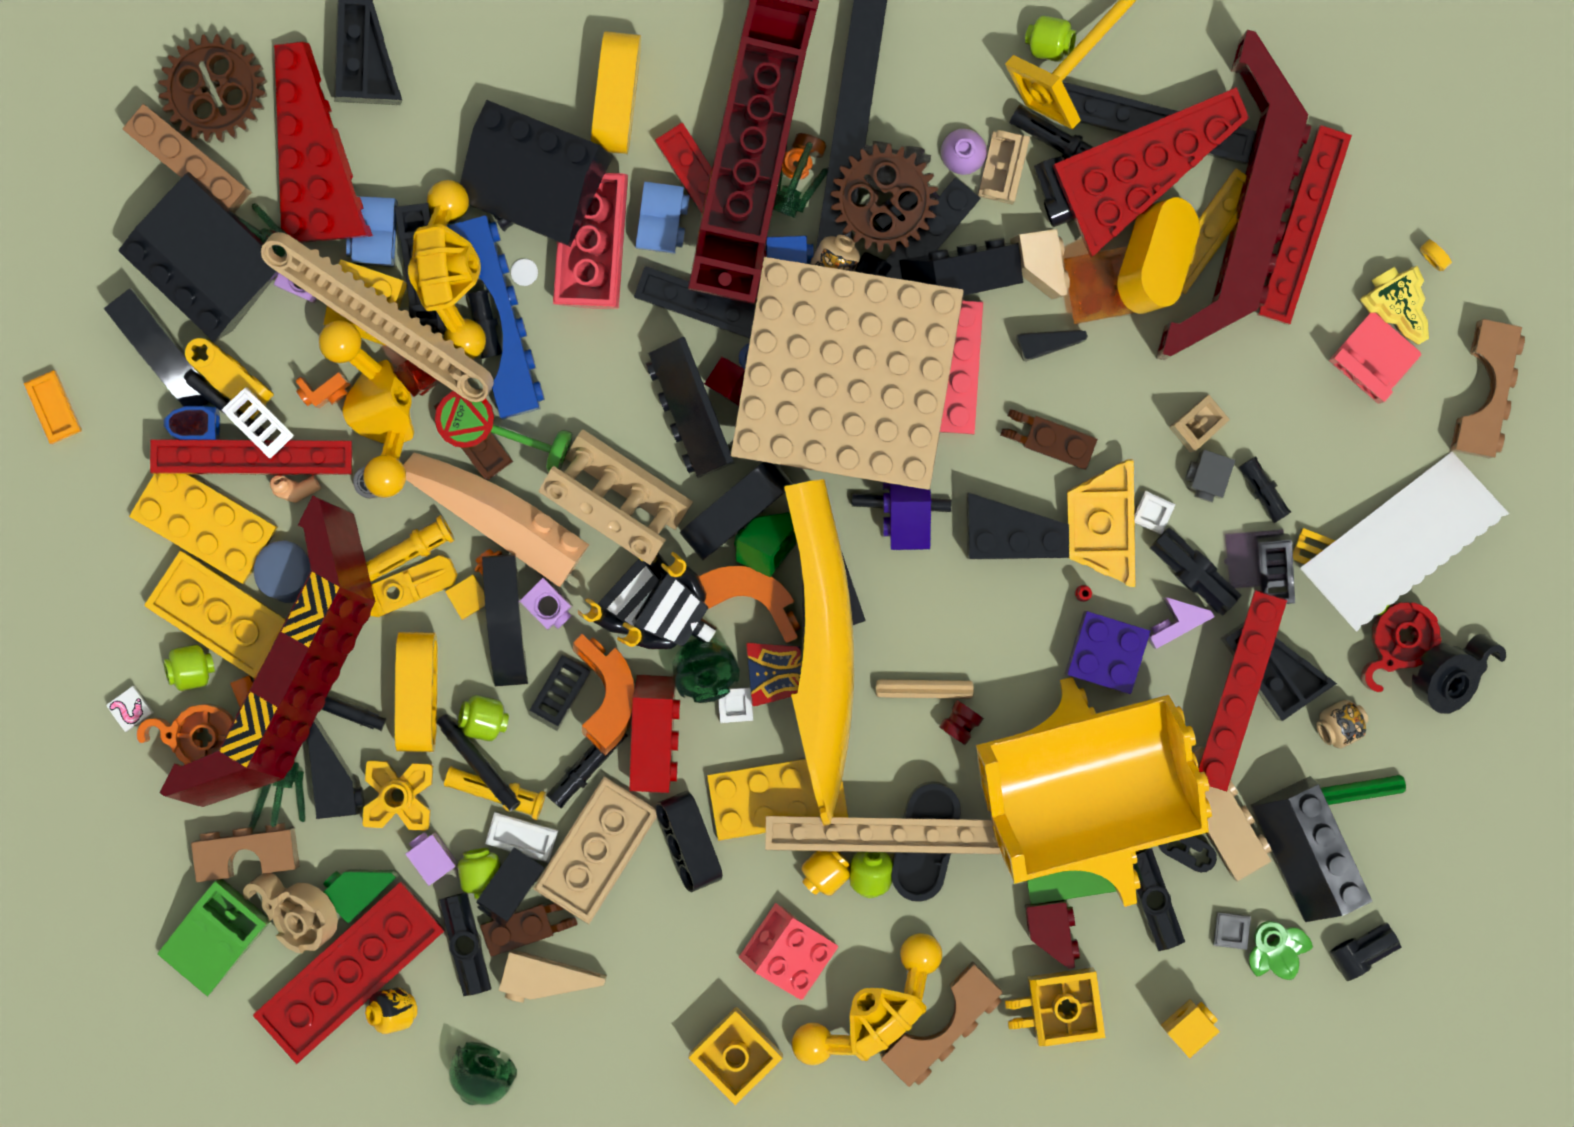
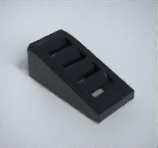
M1073 330L1021 333L1016 335L1015 338L1022 359L1027 362L1085 342L1088 335L1086 331Z
M1288 533L1256 536L1260 591L1287 599V604L1295 603L1291 537ZM1283 547V551L1266 552V549ZM1284 560V564L1267 566V561ZM1285 573V578L1268 579V575ZM1286 586L1287 592H1268V588Z
M562 654L530 708L529 715L558 731L591 670ZM564 668L578 676L577 682L561 674L562 669ZM557 680L572 688V690L568 693L555 686L554 683ZM549 692L565 700L564 704L561 705L547 697ZM544 704L557 711L558 714L555 717L540 708Z

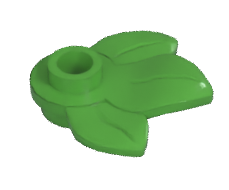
M1276 921L1263 922L1257 927L1254 934L1256 945L1249 954V965L1257 977L1271 969L1278 977L1292 980L1299 970L1298 955L1310 951L1313 948L1312 942L1298 927L1284 928ZM1271 934H1276L1275 940L1271 943H1268V936Z

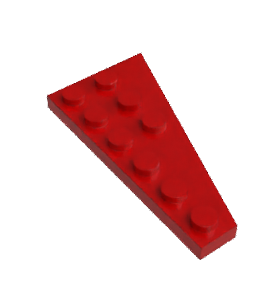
M1237 87L1052 165L1090 257L1098 253L1111 239L1124 230L1129 223L1142 214L1190 169L1203 160L1217 145L1221 144L1249 119Z

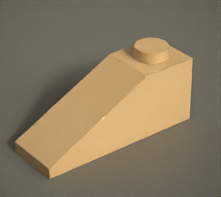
M513 949L509 952L499 991L506 993L505 998L523 1003L525 998L532 1000L604 986L607 975Z

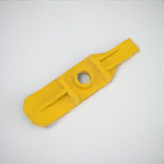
M438 555L371 584L376 602L370 616L381 617L453 586L457 578V572L451 559ZM392 586L397 587L400 591L397 599H390L387 595L388 589Z

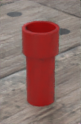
M1080 585L1075 589L1074 594L1077 600L1085 602L1091 598L1092 590L1086 585ZM1084 590L1086 591V596L1082 595Z

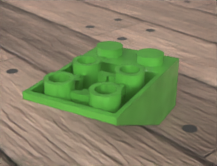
M218 879L195 904L157 955L208 997L272 920L269 921L268 916L249 900L244 899L243 895L224 879Z

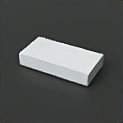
M494 812L485 844L510 852L515 847L530 858L549 863L559 830Z

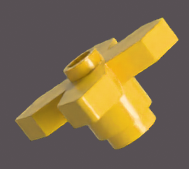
M367 761L365 781L379 793V796L363 807V826L383 828L395 814H398L408 830H428L430 828L431 810L416 795L433 784V765L412 763L399 778L388 761ZM395 789H400L403 792L404 799L402 801L394 799L393 792Z

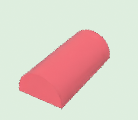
M605 173L571 247L557 242L553 304L591 309H619L628 186L627 174Z

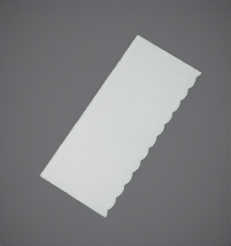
M1451 452L1300 569L1357 632L1361 625L1369 623L1374 615L1382 613L1387 605L1395 603L1400 595L1408 593L1413 585L1421 583L1425 575L1435 572L1438 565L1445 564L1450 559V556L1458 554L1463 546L1471 544L1476 536L1484 534L1489 526L1497 524L1502 516H1506L1509 513L1461 460Z

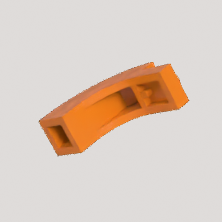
M744 566L721 567L699 576L707 593L705 603L708 609L732 597H751L760 601L770 611L786 644L798 638L795 631L801 629L793 612L786 613L784 607L795 601L787 589L772 576L768 577L750 567Z
M582 634L573 642V651L600 677L606 692L600 708L582 725V734L606 756L622 739L630 725L633 693L635 690L634 681L626 660L616 648L605 656L606 650L595 638L592 637L588 640Z

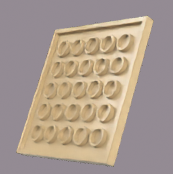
M764 257L731 456L930 490L964 290Z

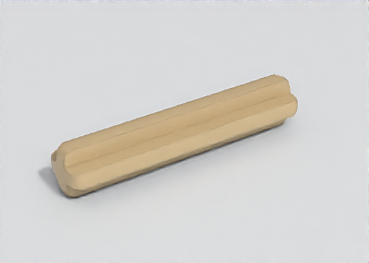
M888 679L876 681L877 697L970 699L974 694V684L972 681Z

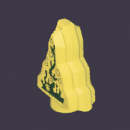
M1418 266L1411 267L1400 274L1393 267L1371 280L1375 288L1360 298L1369 313H1377L1385 323L1396 324L1401 334L1417 345L1428 340V320L1422 311L1425 296L1421 286L1424 279Z

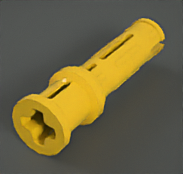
M442 515L437 516L435 522L423 529L412 530V533L409 534L410 537L366 561L370 581L376 580L419 555L427 557L431 554L432 549L447 541L450 543L454 542V535Z
M453 766L449 767L444 787H450L502 804L498 798H495V795L478 775L456 769ZM510 783V789L521 802L515 810L531 815L532 819L537 821L545 801L546 792L540 791L536 793L520 788L519 783ZM503 805L505 811L510 812L509 809L505 805Z

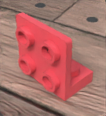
M1369 313L1328 361L1377 404L1385 402L1393 393L1392 388L1419 359L1421 352L1388 323H1385L1379 315Z
M775 903L738 958L756 974L802 1000L838 949V945L803 924L785 908Z

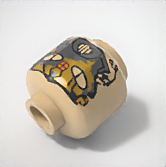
M845 235L829 236L823 238L811 260V265L854 272L860 261V255L854 241Z
M1342 700L1320 713L1317 731L1324 743L1341 749L1365 736L1368 715L1362 706H1356L1349 700Z

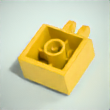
M1093 967L1027 976L1030 996L1005 1000L1007 1009L1014 1010L1032 1006L1033 1017L1014 1018L1008 1021L1009 1029L1035 1027L1038 1046H1052L1106 1038L1097 973ZM1066 999L1072 1004L1075 1003L1074 1009L1069 1008L1071 1011L1069 1014H1064L1061 1009H1058L1059 1004L1062 1005V1001Z

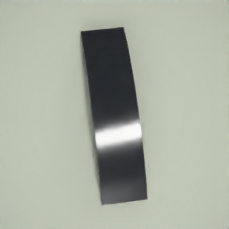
M429 203L397 206L395 211L404 260L410 318L418 317L422 326H431L432 333L440 332L444 335L446 326L436 310L426 311L408 276V265L412 258L415 231L419 227L427 226L431 218Z
M516 554L482 557L485 609L495 687L528 684L518 594L519 582Z

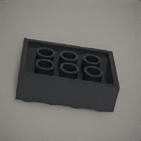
M486 100L472 130L460 184L468 194L470 206L571 247L611 162L612 156L596 143Z
M190 172L186 173L134 228L118 250L213 342L236 328L278 274L277 271L264 262L261 256V248L264 243Z

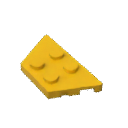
M1127 459L1067 490L1069 559L1082 565H1087L1103 575L1115 578L1129 587H1135L1134 460Z

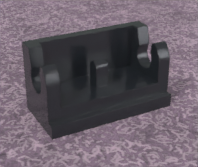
M514 847L476 901L479 904L477 908L498 922L499 925L505 927L541 875L544 867Z

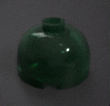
M712 637L709 642L697 638L687 641L684 646L678 649L672 662L673 681L678 693L683 698H685L684 695L693 698L696 703L714 702L730 693L729 687L733 685L734 681H736V684L739 681L740 669L734 654L728 645L717 638Z
M466 1042L464 1048H461L460 1045L456 1048L451 1059L449 1082L461 1100L469 1105L495 1104L509 1092L517 1077V1069L514 1063L509 1058L505 1062L501 1058L496 1057L501 1051L483 1043Z

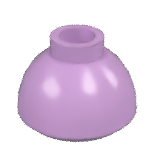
M964 128L952 131L942 142V161L950 171L956 174L967 175L974 173L985 162L987 155L986 144L983 138L971 129Z

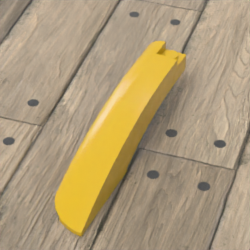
M825 479L785 486L784 489L800 552L805 599L803 661L798 693L792 694L791 697L815 798L820 808L819 812L822 823L825 826L831 824L849 745L854 698V637L850 594L843 555Z

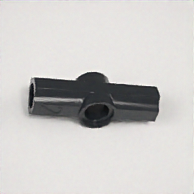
M1167 528L1150 546L1149 549L1174 571V576L1194 594L1197 592L1221 616L1229 611L1242 596L1217 572L1218 569L1198 550L1194 551L1171 528Z
M1152 848L1137 851V863L1133 864V869L1138 874L1140 889H1136L1156 948L1158 951H1163L1185 943V939ZM1152 891H1160L1163 894V902L1157 908H1150L1146 903L1147 896Z
M460 893L440 899L450 941L449 950L454 957L463 997L491 990L492 987L481 947L482 939L477 931L468 893ZM461 936L470 937L474 942L473 951L469 953L462 952L457 946L458 938Z

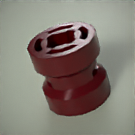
M957 700L952 706V714L949 718L943 719L939 728L966 745L971 738L970 732L974 727H979L984 718Z

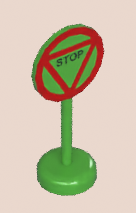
M452 391L442 398L436 408L435 423L437 431L444 441L454 447L470 448L478 446L488 438L490 433H494L549 453L546 463L548 473L553 466L561 470L573 434L567 430L558 432L553 444L550 445L494 425L495 417L492 405L486 398L480 402H471Z

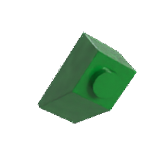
M790 512L754 518L746 529L741 528L734 541L736 561L771 577L797 544Z
M348 869L342 874L335 871L323 883L327 888L323 893L329 897L336 912L349 923L391 884L399 874L395 870Z

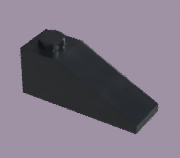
M315 718L310 728L308 745L316 819L357 815L360 813V807H364L365 804L363 788L357 787L356 778L319 720Z

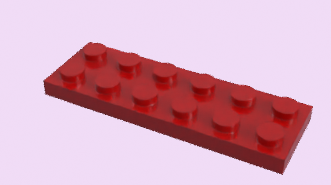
M401 881L256 1011L253 1017L289 1057L298 1064L367 1002L373 994L378 992L438 938L445 929Z

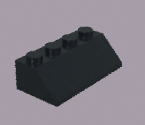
M681 337L648 353L651 361L645 364L652 381L659 379L663 392L658 393V397L664 412L671 410L675 423L670 424L676 442L683 441L687 453L682 455L688 473L695 472L697 478L735 464L685 337Z
M1311 776L1251 804V808L1305 922L1344 916L1373 902L1319 784Z

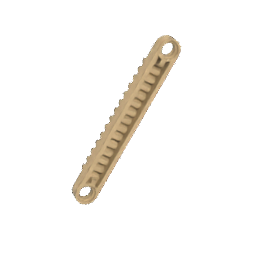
M279 232L272 234L262 245L261 256L268 266L463 398L471 402H480L490 393L494 385L491 373L466 356L462 347L456 349L452 340L444 341L440 332L432 333L431 326H422L418 317L410 318L409 311H400L396 302L388 303L384 294L376 295L375 288H366L362 279L354 280L353 273H344L342 266L339 264L332 265L328 256L320 257L319 250H310L291 236ZM272 245L283 247L287 257L277 256L272 249ZM468 378L478 379L482 383L483 389L472 388L468 383Z

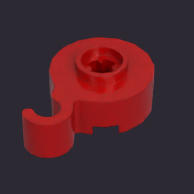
M1398 602L1390 605L1383 615L1376 617L1372 627V643L1378 654V659L1367 663L1361 672V680L1367 689L1374 692L1383 691V686L1376 684L1373 680V673L1377 669L1393 672L1398 668H1415L1423 665L1424 662L1420 660L1421 657L1432 647L1441 644L1438 619L1427 607L1417 603ZM1411 627L1413 631L1410 634L1414 636L1413 640L1402 643L1399 639L1401 637L1399 635L1400 630Z

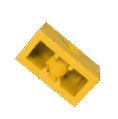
M1191 999L1161 1024L1166 1033L1189 1058L1220 1032L1214 1026L1218 1019L1202 1002L1195 1005Z

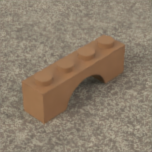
M145 104L141 105L122 128V130L181 178L190 172L233 214L252 193Z
M1486 319L1477 321L1470 354L1485 366L1490 379V390L1485 403L1479 410L1469 416L1457 418L1450 451L1488 459L1495 458L1496 452L1500 453L1502 451L1505 434L1501 433L1503 420H1508L1511 411V401L1507 400L1510 387H1515L1518 377V368H1514L1516 355L1522 354L1525 343V336L1521 335L1522 327Z
M973 961L950 984L955 1006L949 1023L939 1032L929 1036H914L905 1032L899 1039L890 1044L888 1049L880 1054L881 1060L908 1087L914 1082L920 1085L931 1074L932 1070L929 1067L937 1059L941 1062L944 1061L955 1049L952 1044L961 1035L966 1038L978 1026L975 1020L984 1011L990 1014L1001 1003L1002 1000L999 998L1003 993L1001 988Z

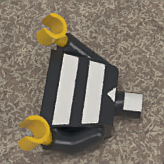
M675 552L671 553L675 558V562L671 566H666L664 563L661 564L664 572L631 621L633 625L627 622L623 623L622 626L629 629V633L624 638L618 636L617 640L629 647L640 646L646 649H672L676 645L684 646L691 635L707 644L715 634L717 627L703 619L708 606L704 603L707 593L700 578Z
M659 553L651 565L639 558L598 604L589 598L585 599L591 605V610L586 614L578 610V614L586 621L594 622L609 632L628 635L629 629L622 626L623 623L627 622L633 625L631 621L664 572L661 564L669 565Z

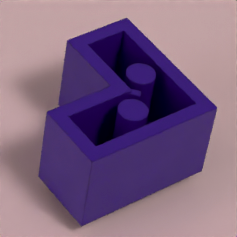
M882 482L883 490H889V493H883L884 513H890V517H883L884 537H890L891 550L930 549L931 489L927 490Z

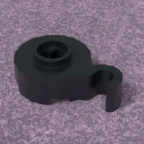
M1485 634L1474 636L1464 649L1458 646H1450L1447 643L1434 646L1421 657L1420 660L1424 663L1419 669L1418 675H1412V691L1416 698L1440 714H1450L1467 704L1477 691L1481 676L1488 667V657L1492 655L1503 662L1506 659V650Z

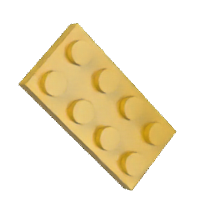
M154 474L129 515L130 518L242 584H245L253 571L257 555L269 544L278 528L189 474Z
M182 550L179 551L144 605L253 678L262 667L286 618Z
M806 758L707 775L718 841L766 833V816L821 817ZM841 782L833 817L848 818L843 782Z

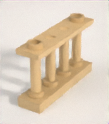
M582 429L565 457L571 462L564 472L553 466L538 492L651 565L666 541L659 533L665 525L676 530L693 501ZM582 470L599 480L592 491L575 480ZM610 488L627 498L620 509L603 499ZM638 506L655 517L648 527L631 517Z

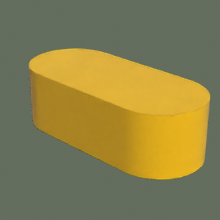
M604 31L591 142L600 145L607 152L628 154L640 64L641 35Z
M1173 197L1152 204L1136 218L1117 282L1121 300L1128 309L1135 313L1145 314L1171 306L1177 302L1181 295L1200 231L1197 213L1186 200Z
M398 632L395 662L396 751H435L438 643L436 632Z

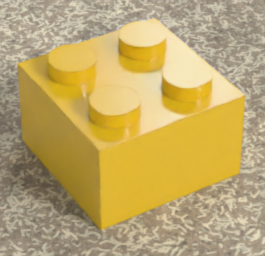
M736 1006L689 1053L688 1058L736 1105L783 1059V1053Z

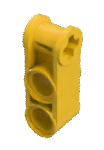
M197 338L190 341L186 346L185 357L189 364L200 372L215 389L229 398L230 401L245 387H248L265 405L274 396V393L256 377L250 375L248 370L238 361L222 351L210 340ZM197 347H208L206 350V354L209 356L207 360H196L198 357V353L195 351ZM247 400L239 409L244 413L252 403ZM257 410L250 418L253 419L260 411Z

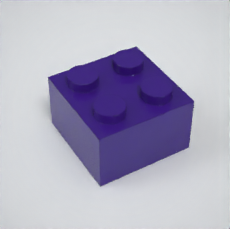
M1084 611L1065 674L1131 694L1151 631Z

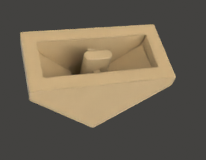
M1208 395L1169 428L1191 453L1199 449L1230 419L1212 397Z

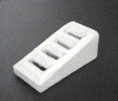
M245 387L222 409L231 421L270 459L294 437V434L248 387ZM249 400L252 405L239 417L235 412ZM259 410L262 415L248 426L245 421ZM268 419L272 424L258 436L255 431ZM278 429L281 434L267 446L264 441Z

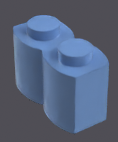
M644 181L636 249L675 254L676 247L683 248L685 228L679 227L681 214L687 215L690 198V195H684V187Z
M357 196L361 198L364 207L361 212L365 224L370 226L373 236L347 239L346 256L351 257L352 263L356 265L394 267L397 229L395 207L398 206V201L395 198Z

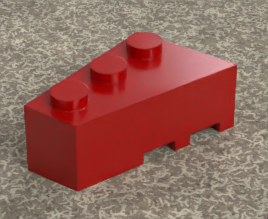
M637 675L632 704L629 791L669 793L671 781L677 782L678 762H672V750L678 751L679 731H674V719H680V700L675 699L676 677Z

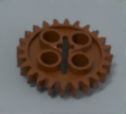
M204 34L201 37L200 45H197L190 38V49L186 51L178 45L177 49L181 56L176 58L169 55L168 59L173 64L172 68L162 67L161 69L168 75V79L158 81V84L167 88L166 92L159 94V98L169 100V103L162 109L166 113L174 112L169 120L172 124L182 121L179 131L183 134L192 128L191 137L195 140L203 133L204 140L210 143L213 134H216L217 139L223 143L225 133L227 132L236 139V128L240 127L248 132L249 129L245 121L249 119L257 122L258 119L253 114L254 109L264 110L265 108L257 102L258 98L267 97V93L259 89V86L266 84L267 80L256 76L263 70V67L260 64L252 66L251 64L255 61L256 56L253 53L244 56L247 48L244 44H240L234 49L235 40L231 37L227 39L225 44H222L221 36L216 34L213 43H210L208 37ZM220 59H227L229 62L227 72L221 75L215 74V63ZM201 62L205 63L210 79L215 84L220 85L216 88V92L227 113L224 116L220 113L215 97L206 92L210 89V85L199 66ZM192 72L197 73L199 77L197 85L193 88H185L183 83L185 76ZM234 89H240L243 94L242 100L236 105H229L227 101L229 92ZM202 103H211L212 113L210 116L204 119L199 118L197 115L198 107Z
M875 143L872 154H868L862 147L860 149L861 159L858 160L853 155L849 156L851 168L844 165L840 166L839 169L845 177H834L833 182L841 186V188L831 191V196L839 198V202L832 204L831 209L841 210L842 212L835 218L836 223L846 221L847 225L842 233L846 234L853 230L855 232L854 243L858 242L861 238L866 239L865 249L867 250L872 242L877 243L878 252H882L884 243H889L891 250L895 252L896 242L901 241L907 248L909 247L908 237L910 235L916 240H920L921 237L917 230L919 227L924 230L930 229V226L924 220L925 217H936V213L929 209V206L939 204L938 199L930 197L931 193L938 191V186L928 185V182L934 177V173L923 174L922 171L925 169L927 162L923 161L916 165L914 161L917 153L913 152L908 158L905 157L904 146H901L898 152L894 153L892 152L891 143H888L885 152H880L879 146ZM885 165L893 167L896 171V178L888 183L882 182L877 176L878 169ZM866 174L873 178L882 192H892L890 200L905 216L904 221H900L886 202L877 203L879 194L865 180L864 176ZM857 187L866 188L870 192V200L865 204L856 203L852 198L853 190ZM905 191L915 193L918 198L917 204L912 208L903 207L899 202L901 193ZM887 213L892 219V225L887 229H878L873 223L875 215Z

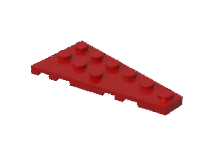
M295 42L274 45L281 233L291 236L300 243L372 237L370 226L365 224L361 212L364 209L361 198L356 196L351 181L353 174L338 129L333 127L329 113L332 110L329 101L324 99L320 87L321 77L310 43Z

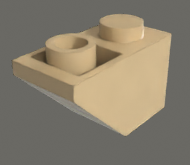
M1057 229L1019 234L1010 238L1011 243H1018L1023 278L1051 299H1058L1068 295L1067 289L1070 287V278L1067 270L1063 268L1064 242L1061 237H1058Z

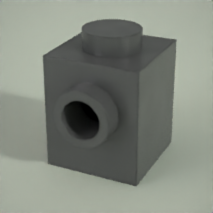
M1201 450L1197 462L1191 461L1187 470L1185 480L1190 481L1188 489L1195 491L1194 497L1213 503L1214 497L1218 499L1223 498L1236 460L1207 450Z

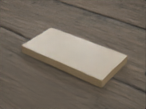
M603 777L533 890L585 923L590 924L656 819L655 808L606 777Z

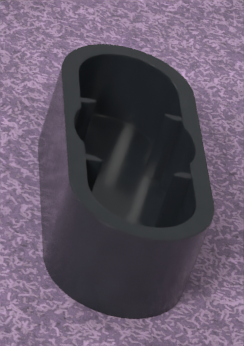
M762 462L679 533L703 561L785 493V486L793 485L794 483L778 464Z
M934 781L925 782L917 786L909 795L903 819L959 820L961 814L960 802L953 790L947 785ZM894 853L892 882L895 889L904 898L915 902L933 898L944 884L951 854Z

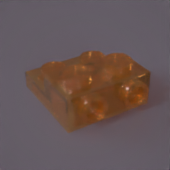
M1128 246L1100 251L1093 257L1085 254L1064 258L1065 270H1067L1070 278L1069 294L1074 324L1138 314L1125 306L1118 292V275Z

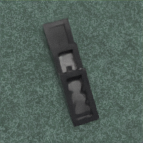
M129 288L104 308L118 328L183 407L205 406L209 402L185 383L193 372L208 383L206 379L186 360L185 352L171 338L157 318L150 313L133 289Z

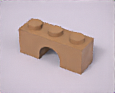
M285 823L265 825L266 831L253 833L252 827L233 829V836L220 837L219 831L199 834L200 840L191 843L196 882L226 879L234 876L233 860L236 853L242 849L250 850L259 857L262 874L297 869L300 867L295 827L286 829Z

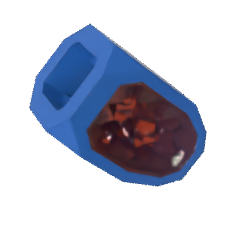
M185 406L171 411L163 419L164 427L172 438L177 440H219L220 413L217 407Z

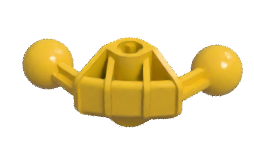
M442 180L434 184L428 192L427 203H429L432 216L427 226L419 227L415 231L412 258L408 265V276L426 311L436 310L446 326L444 341L452 340L456 349L462 347L465 355L473 360L483 352L486 345V335L483 328L477 322L462 318L455 303L476 284L480 275L481 264L471 242L447 227L448 222L457 221L466 213L469 206L468 194L460 183L453 180Z
M341 320L333 321L327 324L319 335L321 353L325 358L335 363L350 362L362 372L346 396L343 406L344 419L359 435L384 444L381 455L370 460L364 469L363 480L365 486L375 496L382 498L392 497L398 494L405 485L406 471L399 459L404 442L412 440L414 436V428L410 417L412 404L410 391L397 378L393 365L388 360L376 362L361 349V335L354 325Z
M917 933L908 937L900 950L901 962L905 969L908 970L904 993L884 988H864L857 992L853 998L850 1010V1035H832L825 1026L819 1023H806L800 1026L795 1031L791 1043L796 1058L807 1065H819L825 1062L831 1055H856L861 1061H868L871 1056L883 1049H888L890 1044L899 1039L906 1031L912 1029L911 1026L922 1014L926 1013L927 1007L922 1002L927 975L933 973L942 961L943 954L940 943L933 936L926 933Z

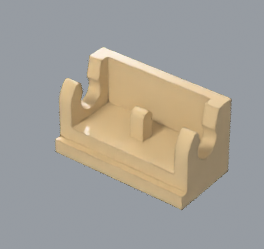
M1001 130L993 131L979 188V197L1011 205L1014 204L1030 140L1029 136Z

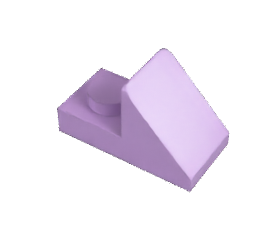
M1164 597L1163 599L1175 621L1171 623L1169 619H1166L1151 627L1153 634L1149 635L1148 640L1152 647L1157 649L1215 616L1210 610Z

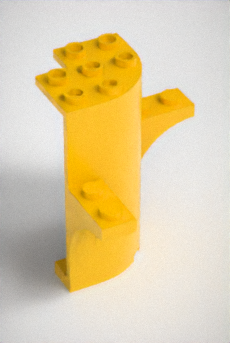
M1073 677L1060 680L1061 702L1047 720L1023 733L976 745L985 802L994 823L993 831L1014 884L1062 871H1086L1109 880L1114 885L1124 907L1137 904L1136 889H1140V881L1136 870L1133 869V864L1137 863L1136 851L1209 832L1207 818L1212 817V811L1208 799L1205 798V792L1209 791V783L1205 772H1199L1196 756L1192 752V746L1196 745L1195 734L1191 726L1185 725V718L1181 707H1175L1169 695L1096 714L1093 707L1088 708V700L1084 688L1078 689Z

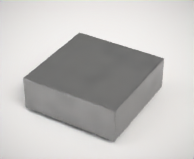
M1217 912L1213 945L1247 950L1251 916Z

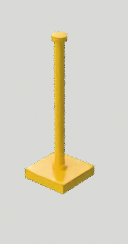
M1118 0L1052 73L1013 55L1005 63V66L1025 105L1073 130L1081 119L1062 81L1136 0Z

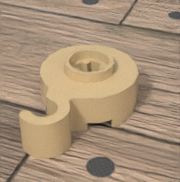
M264 873L248 883L243 889V897L246 900L257 892L262 896V908L266 912L268 920L273 919L275 927L279 932L275 935L276 938L285 947L294 952L303 953L305 950H317L331 939L337 930L338 917L334 905L325 893L309 883H296L285 888L275 874Z

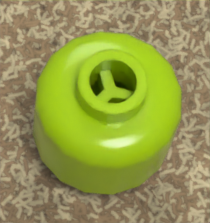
M1040 16L1034 25L1030 24L1028 26L1025 43L1030 45V51L1034 57L1061 62L1075 47L1076 30H1072L1071 23L1068 20Z
M197 644L172 649L169 652L168 659L163 660L168 684H174L179 691L206 686L209 681V673L215 672L211 653L204 654L203 649Z
M474 695L468 701L462 702L458 716V727H462L463 733L467 737L493 741L497 738L499 732L505 733L509 714L504 713V707L500 700Z
M477 848L463 853L464 857L457 863L461 889L466 893H474L475 899L480 897L500 868L498 855L489 852V848Z
M857 852L850 864V886L855 892L866 898H875L889 891L892 884L893 860L885 852Z

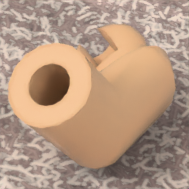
M276 475L270 480V488L273 494L292 503L299 502L321 490V485L314 475L299 483L283 475Z

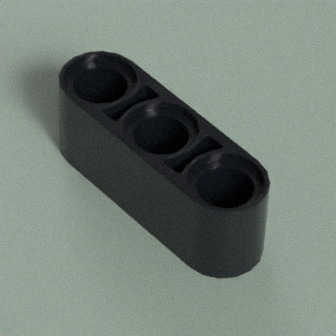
M684 791L657 802L655 805L656 815L685 888L692 893L722 880L723 875L720 863L692 794L689 791Z

